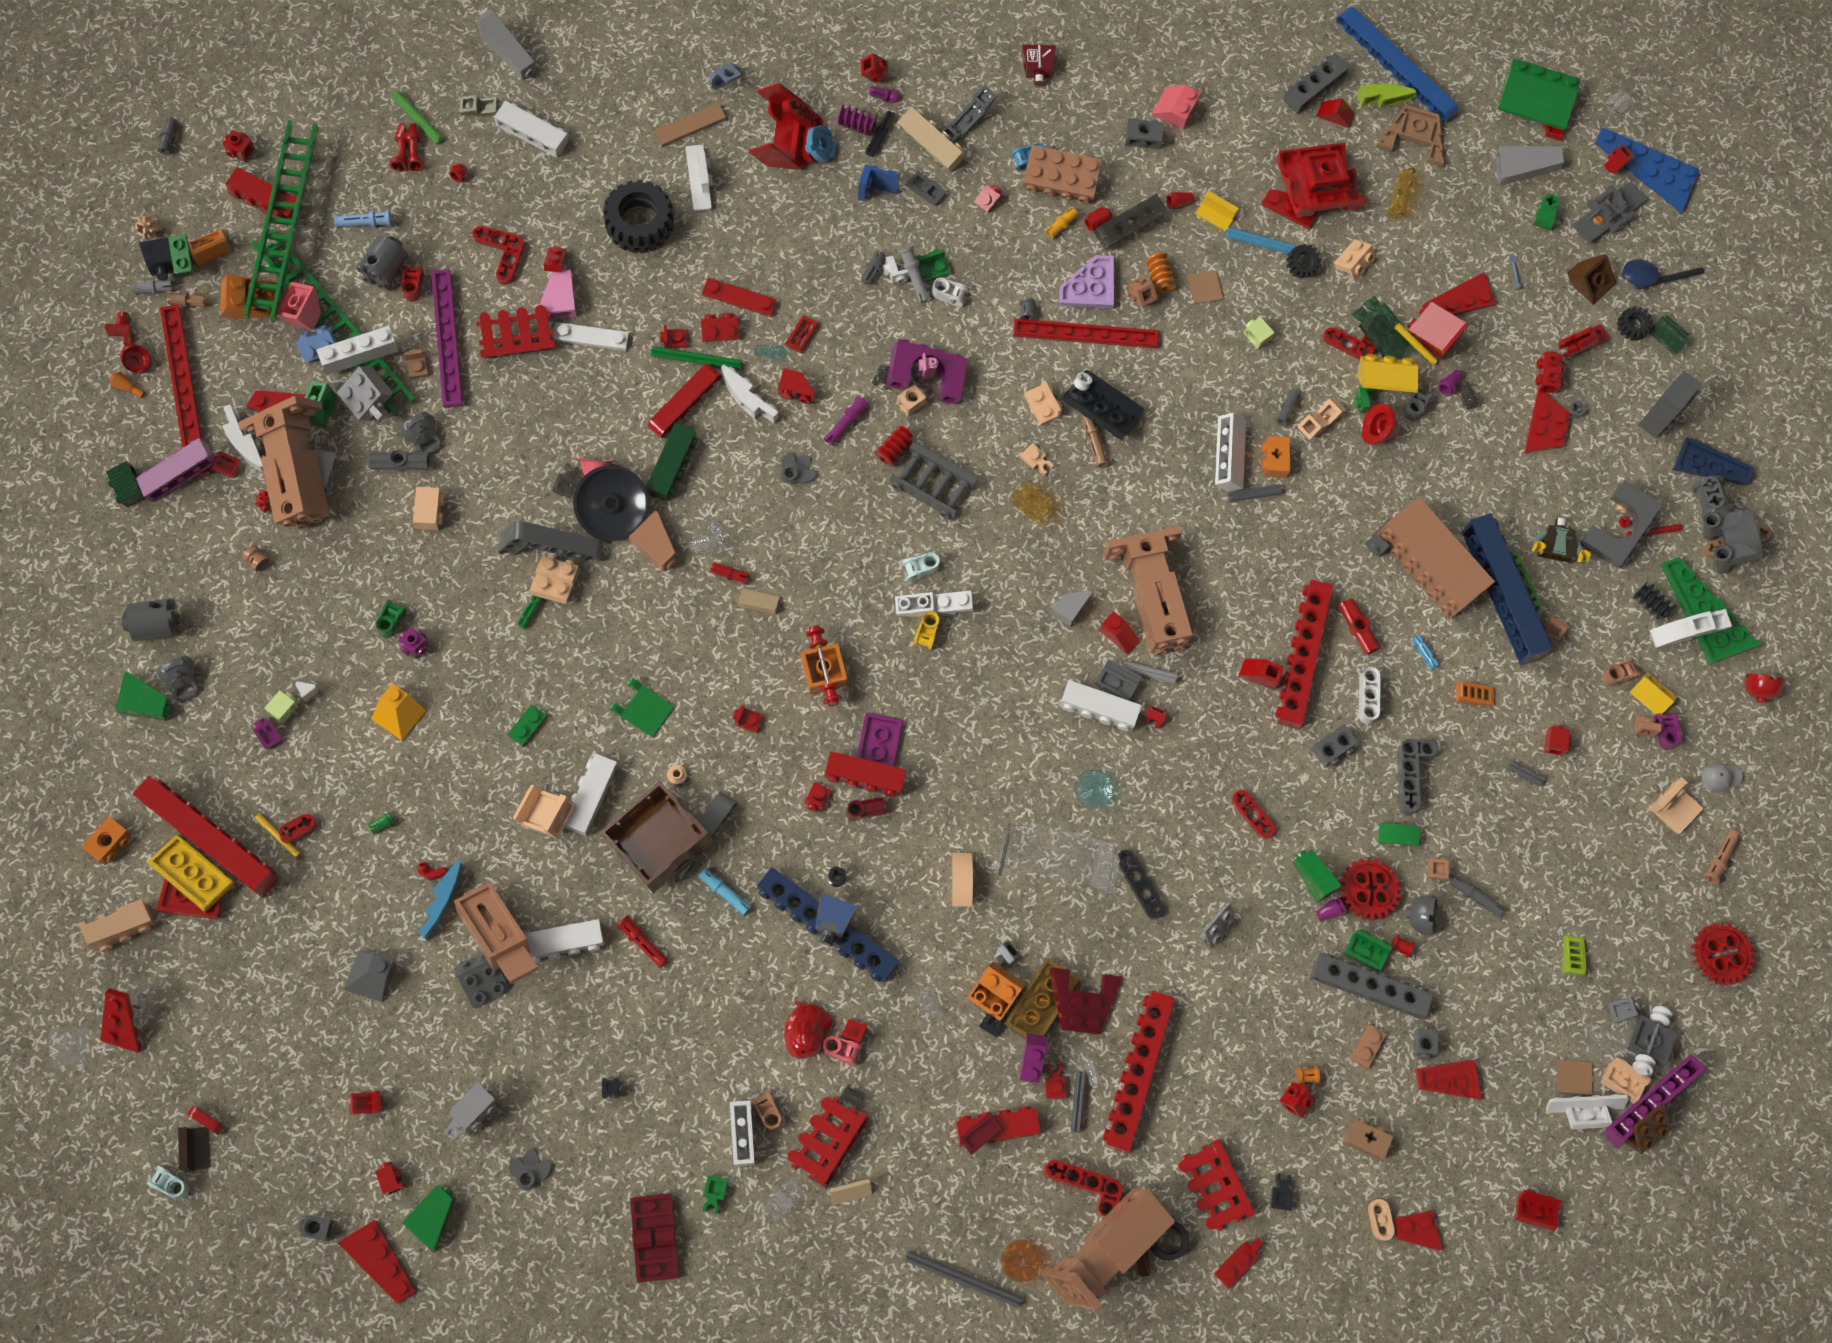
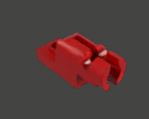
M1601 324L1594 327L1590 326L1558 342V349L1560 351L1568 347L1567 352L1563 354L1564 357H1571L1575 354L1580 355L1608 341L1610 337Z

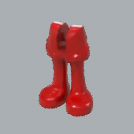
M399 123L394 136L395 141L398 143V155L390 159L389 165L395 171H407L406 146L409 144L410 157L408 158V169L410 171H420L424 167V160L417 154V143L421 140V133L418 130L417 123H410L409 132H406L405 123Z

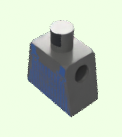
M821 894L815 927L816 930L822 932L819 942L830 946L834 936L842 938L856 913L857 906Z

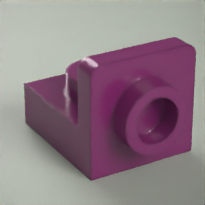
M263 717L253 723L255 726L252 730L265 749L283 739L269 718L265 720Z

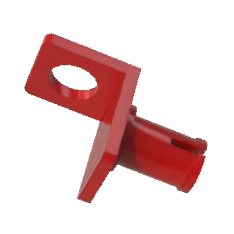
M119 311L115 324H105L104 327L108 336L124 337L123 343L126 347L133 344L134 334L131 326L127 325L130 315L123 311L121 316L122 312Z

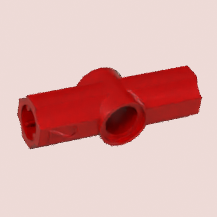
M1352 598L1339 604L1338 608L1349 625V631L1355 636L1364 654L1369 655L1378 650L1381 646L1369 627L1370 622L1362 615L1355 600ZM1355 624H1360L1363 629H1358Z

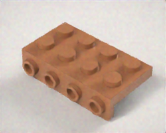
M1031 145L1023 187L1030 192L1043 191L1048 196L1057 194L1061 195L1063 199L1077 198L1082 203L1092 202L1102 159Z

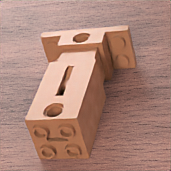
M293 396L238 422L240 430L256 433V437L263 438L266 456L261 458L274 524L304 529L308 527V524L321 522L322 518L329 516L317 453L314 450H310L306 434L307 431L311 430L309 416L315 415V412L323 409L321 401Z
M1180 526L1107 541L1103 552L1104 559H1110L1111 562L1118 561L1123 557L1126 570H1131L1135 582L1133 594L1150 654L1163 655L1167 653V650L1174 649V651L1184 650L1193 635L1175 572H1169L1165 559L1168 550L1175 548L1181 537L1182 530Z
M1133 1188L1082 1239L1086 1244L1072 1258L1064 1257L1054 1268L1045 1267L1040 1272L1066 1304L1098 1311L1102 1306L1099 1299L1106 1293L1103 1286L1116 1273L1124 1274L1175 1222L1171 1217V1211L1166 1206L1160 1204L1158 1201L1159 1197L1154 1191Z

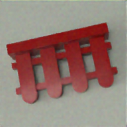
M537 305L535 307V314L528 315L524 307H520L516 311V317H509V313L506 310H500L498 312V319L491 320L488 313H481L479 321L476 322V326L481 328L482 334L479 346L484 347L483 350H480L481 358L556 349L555 340L550 338V336H554V333L549 331L547 318L551 317V313L546 312V308L543 305ZM536 319L538 333L531 334L529 320ZM510 322H518L520 335L512 336ZM499 324L501 338L494 339L492 325ZM539 338L540 342L532 343V339ZM513 341H521V344L514 345ZM502 343V347L495 348V344Z
M828 1097L821 1100L820 1104L825 1113L822 1117L813 1115L810 1118V1124L814 1127L811 1135L806 1132L799 1135V1142L803 1145V1148L800 1152L791 1150L787 1156L788 1160L793 1163L791 1168L796 1170L799 1167L810 1174L808 1178L812 1181L817 1178V1184L824 1189L829 1185L869 1120L868 1116L860 1111L856 1115L857 1110L853 1107L848 1110L838 1104L839 1099L836 1097L833 1100ZM830 1114L843 1121L839 1128L827 1121ZM849 1125L850 1128H849V1130H848L847 1133H846V1132H845V1129H846V1127ZM819 1132L832 1139L829 1145L816 1138ZM838 1142V1143H839V1146L837 1147L836 1150H834L833 1148L835 1147L836 1143ZM809 1149L821 1156L817 1163L805 1156ZM826 1160L829 1161L825 1168L822 1167Z
M1217 1139L1211 1142L1212 1147L1208 1148L1207 1145L1202 1146L1203 1151L1191 1157L1188 1154L1183 1155L1184 1160L1180 1161L1178 1167L1181 1172L1190 1171L1193 1179L1188 1181V1189L1190 1191L1199 1190L1202 1198L1197 1200V1208L1199 1210L1208 1209L1211 1217L1207 1218L1205 1222L1206 1227L1211 1230L1217 1228L1218 1231L1223 1230L1222 1225L1235 1219L1237 1222L1242 1221L1241 1216L1246 1214L1247 1218L1255 1215L1220 1140ZM1219 1158L1222 1165L1217 1167L1214 1159ZM1209 1162L1212 1170L1198 1176L1195 1168ZM1228 1177L1231 1184L1226 1186L1223 1178ZM1218 1181L1221 1189L1207 1195L1204 1187ZM1237 1195L1240 1203L1235 1205L1232 1197ZM1227 1200L1230 1208L1216 1214L1213 1206Z

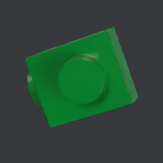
M1362 386L1358 388L1355 393L1354 405L1355 408L1359 409L1360 414L1367 413L1370 408L1368 396L1374 395L1377 389L1363 388Z

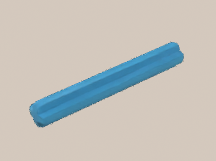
M1231 227L1227 228L1225 237L1286 254L1295 248L1294 244Z

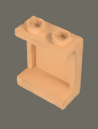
M532 784L516 810L513 819L526 828L558 839L576 804L565 795L560 794V796L540 790Z

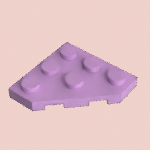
M1095 255L1088 264L1081 267L1067 282L1060 285L1059 306L1113 308L1114 256Z

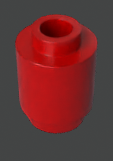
M1102 206L1084 218L1085 225L1090 231H1096L1111 222L1112 214L1108 208Z

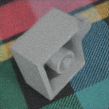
M359 366L338 390L337 394L358 420L370 421L375 416L377 420L384 421L389 414L383 405L391 397L392 391L373 367Z
M477 1082L451 1108L450 1116L453 1118V1121L445 1130L446 1135L455 1141L465 1132L469 1134L478 1132L484 1125L482 1121L487 1116L491 1118L498 1111L499 1108L497 1106L499 1103Z

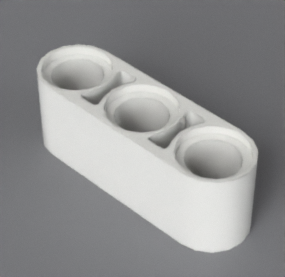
M1375 667L1366 668L1359 679V719L1364 724L1373 723L1380 714V672ZM1366 675L1372 676L1373 681L1368 680ZM1366 693L1372 694L1373 699H1369ZM1365 711H1370L1373 717H1368Z

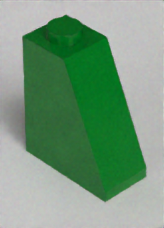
M124 673L115 709L120 714L166 721L167 716H170L173 710L169 699L131 673Z
M1303 850L1295 855L1296 859L1292 863L1316 903L1332 895L1341 887L1337 879L1313 850L1309 852Z
M437 1184L402 1222L432 1252H435L439 1246L455 1201L451 1197L454 1193L446 1185L441 1187Z

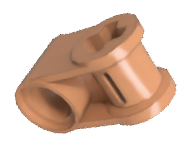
M1634 658L1626 659L1609 667L1602 674L1603 682L1608 686H1614L1641 676V673L1637 671L1633 663Z
M769 1090L757 1099H750L765 1128L773 1132L780 1129L782 1125L781 1115ZM771 1116L778 1118V1123L774 1126H770L767 1123L768 1118Z

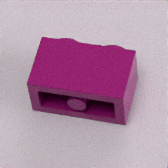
M1026 1033L1020 1065V1080L1040 1083L1047 1048L1046 1036Z

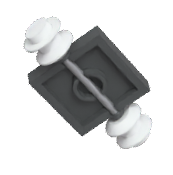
M1665 1006L1654 1007L1650 1019L1640 1015L1631 1034L1626 1049L1637 1054L1633 1068L1640 1075L1652 1074V1067L1655 1064L1662 1068L1667 1065L1677 1033L1666 1028L1670 1024L1669 1019L1672 1018V1012Z

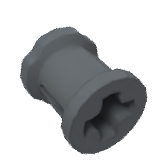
M1023 298L1019 301L1021 306L1020 319L1035 320L1034 306L1036 301L1034 299Z

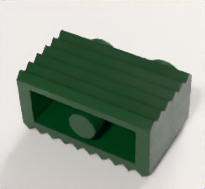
M124 461L106 471L108 476L106 478L107 483L114 489L115 494L113 496L118 504L129 507L145 498L135 479L138 475L131 463Z

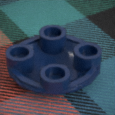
M1634 259L1625 264L1622 277L1641 290L1658 280L1659 271L1653 263L1647 260Z

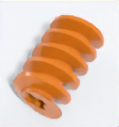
M1166 252L1156 253L1146 261L1155 291L1161 294L1171 292L1176 288V285L1173 284L1175 279L1171 278L1173 272L1170 271L1171 266L1168 265L1170 261L1167 259L1168 254Z

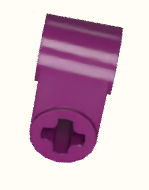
M1671 713L1670 715L1655 714V723L1662 724L1661 732L1657 734L1659 745L1665 750H1671L1681 741L1678 715L1676 713Z

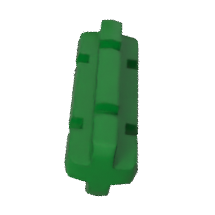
M532 595L531 602H528L521 614L522 617L517 621V625L520 628H527L529 620H532L543 598Z

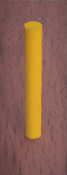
M1400 323L1394 327L1432 365L1438 361Z
M260 813L254 817L295 859L301 855V852L292 843L286 844L280 840L279 831Z

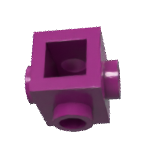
M413 627L405 630L398 640L401 645L400 650L406 656L411 655L416 659L418 656L423 655L429 646L426 641L427 636L420 629L416 631Z

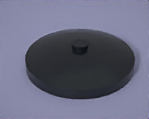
M616 465L601 466L588 472L578 483L573 497V509L580 526L591 536L604 541H619L628 538L647 519L650 508L649 494L643 481L631 470Z

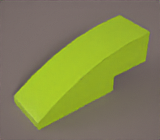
M1369 84L1360 86L1356 95L1361 106L1378 103L1379 108L1412 101L1416 91L1415 89L1395 84Z

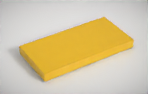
M178 834L147 861L154 870L204 912L209 910L235 885L234 881Z

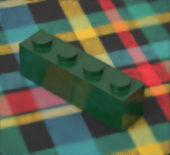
M677 423L674 424L646 485L649 495L668 501L669 497L674 496L676 481L681 480L684 473L682 468L684 464L688 465L691 454H689L691 448L695 449L698 443L696 430Z

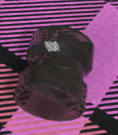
M879 365L877 369L878 374L872 380L873 385L878 387L880 383L885 384L883 389H889L886 386L889 366Z

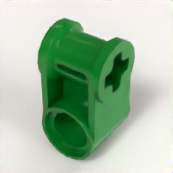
M1550 193L1543 198L1535 215L1536 220L1533 225L1551 230L1559 205V198L1555 194Z
M390 599L385 602L382 612L376 621V628L381 637L390 638L395 634L407 612V606L394 604ZM384 625H390L389 629L382 630V627Z

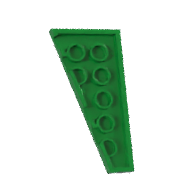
M1680 557L1663 562L1660 565L1686 618L1709 611L1715 612L1723 609L1727 611L1732 625L1730 629L1696 637L1709 665L1762 645L1758 640L1755 641L1746 627L1743 628L1736 620V616L1720 599L1709 592L1705 583H1701L1695 577V573Z

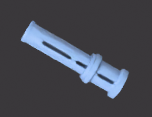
M386 210V212L371 211L369 214L335 215L334 223L336 228L370 225L371 227H376L377 225L392 226V215L390 210Z

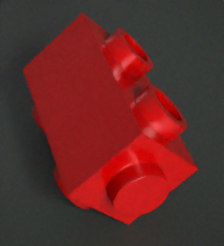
M1547 351L1537 359L1536 368L1539 369V374L1536 376L1535 385H1538V389L1556 394L1562 388L1564 378L1561 377L1565 365L1564 361H1562L1563 354Z

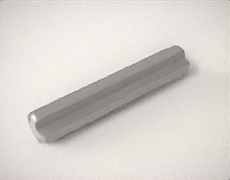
M1124 661L1122 664L1123 667L1143 677L1175 684L1178 678V674L1128 661Z

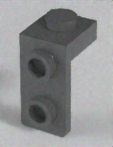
M1387 519L1364 544L1378 557L1389 547V544L1377 533L1390 519Z

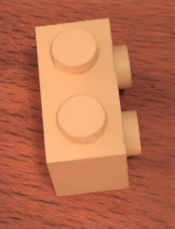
M416 487L413 514L415 529L439 530V524L443 522V513L440 512L441 506H444L445 496L442 495L440 488Z

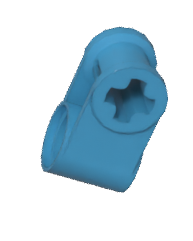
M1042 143L1032 144L1046 148V146ZM1031 145L1019 147L1011 152L1012 158H1015L1017 164V171L1027 169Z

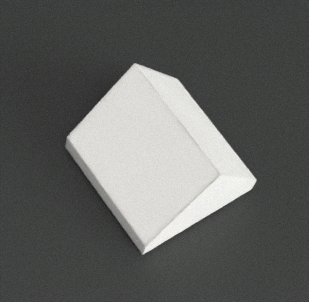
M299 681L295 684L305 702L319 691L315 684Z

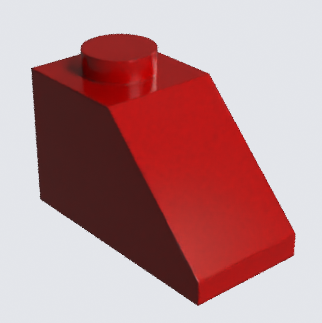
M1115 611L1100 626L1099 631L1127 655L1140 642L1129 623Z

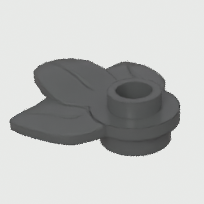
M788 452L783 457V469L781 471L783 482L787 484H794L796 482L808 483L815 478L816 473L809 470L810 456H801L795 459L792 453ZM792 473L794 476L792 478H788L787 474Z
M533 1148L528 1150L521 1160L511 1158L509 1163L510 1173L517 1178V1185L526 1191L533 1189L537 1181L544 1180L551 1169V1162H540L538 1154ZM525 1176H530V1183L525 1184L523 1182Z

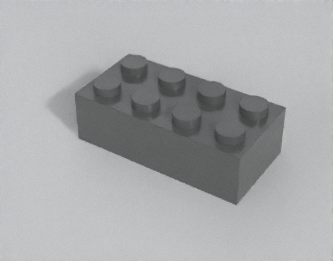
M1683 371L1657 400L1638 426L1654 438L1659 434L1663 436L1700 393L1698 388L1702 383L1686 371Z

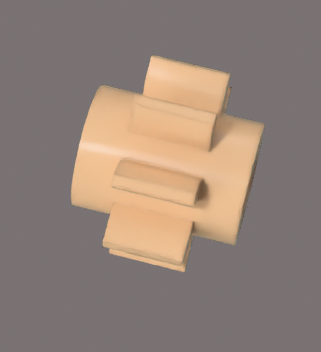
M151 215L139 217V222L135 224L137 234L143 236V239L156 237L155 232L159 230L158 222L155 219H151Z

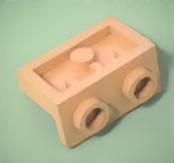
M1045 380L1041 382V386L1024 393V397L1040 426L1059 418L1062 410L1059 400L1056 401L1053 396L1054 391L1051 385H1048Z

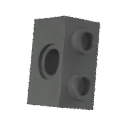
M1138 118L1128 119L1125 146L1160 149L1163 136V122L1140 120Z

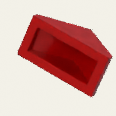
M1340 98L1322 101L1316 117L1350 128L1355 113L1344 99Z

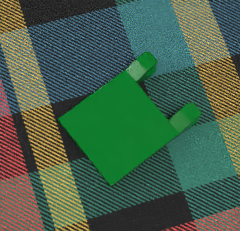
M631 677L627 685L637 691V693L625 709L616 702H613L610 705V711L653 737L674 708V705Z

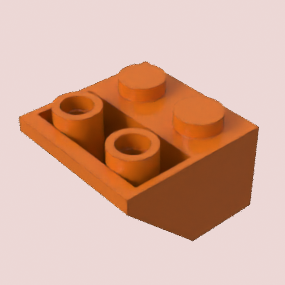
M992 962L967 999L1001 1021L1025 986V983L995 962Z

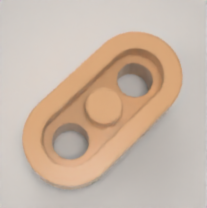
M1382 1199L1373 1200L1368 1205L1373 1235L1380 1241L1389 1240L1393 1237L1395 1231L1389 1205ZM1376 1206L1381 1208L1380 1214L1375 1212ZM1380 1227H1384L1386 1229L1385 1234L1380 1233Z

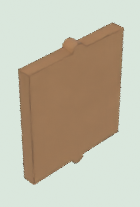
M1201 271L1198 274L1187 275L1194 304L1223 300L1216 271L1205 273Z
M1557 1059V1074L1555 1075L1557 1078V1092L1592 1095V1081L1594 1080V1077H1592V1062Z

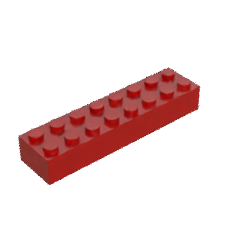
M148 776L132 793L144 805L261 898L278 881L275 877L276 872L264 861L260 864L261 860L249 849L246 850L234 837L231 838L219 825L216 826L210 818L203 813L201 814L195 806L183 799L181 795L169 788L158 777L154 780Z

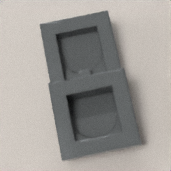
M919 171L905 184L932 205H935L946 193L935 181L930 182Z

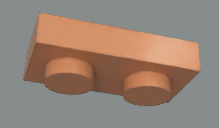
M1368 1024L1350 1060L1368 1069L1386 1034Z

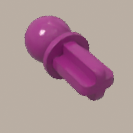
M871 86L869 90L871 97L882 99L883 102L887 99L890 103H897L901 98L897 90H890L888 92L887 87L883 89Z

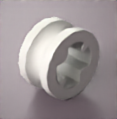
M1084 372L1078 373L1074 380V385L1084 391L1088 390L1092 383V378Z

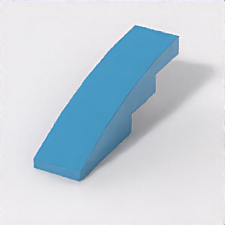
M458 860L432 890L437 898L425 911L430 918L418 932L425 940H428L441 922L458 887L463 869L462 863Z

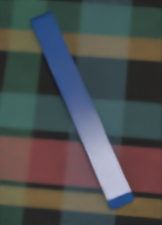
M1354 7L1347 8L1336 18L1337 24L1340 23L1344 27L1343 29L1350 36L1352 35L1356 38L1355 41L1362 47H1365L1373 58H1377L1386 70H1390L1399 82L1401 81L1405 87L1415 89L1417 99L1423 105L1426 104L1432 113L1439 114L1440 119H1442L1441 122L1445 123L1458 112L1457 104Z

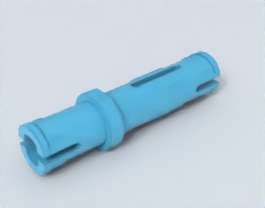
M708 868L701 872L698 878L703 880L711 887L712 892H717L743 916L751 908V905L723 883L724 880L722 878L716 877Z

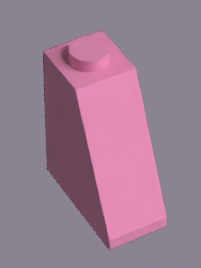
M563 269L562 272L551 273L540 305L546 308V312L551 313V317H547L548 320L576 317L571 270Z

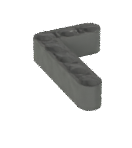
M515 521L501 532L498 553L502 555L504 553L515 555L524 547H529L584 561L596 560V562H599L601 560L603 542L598 539L529 522Z

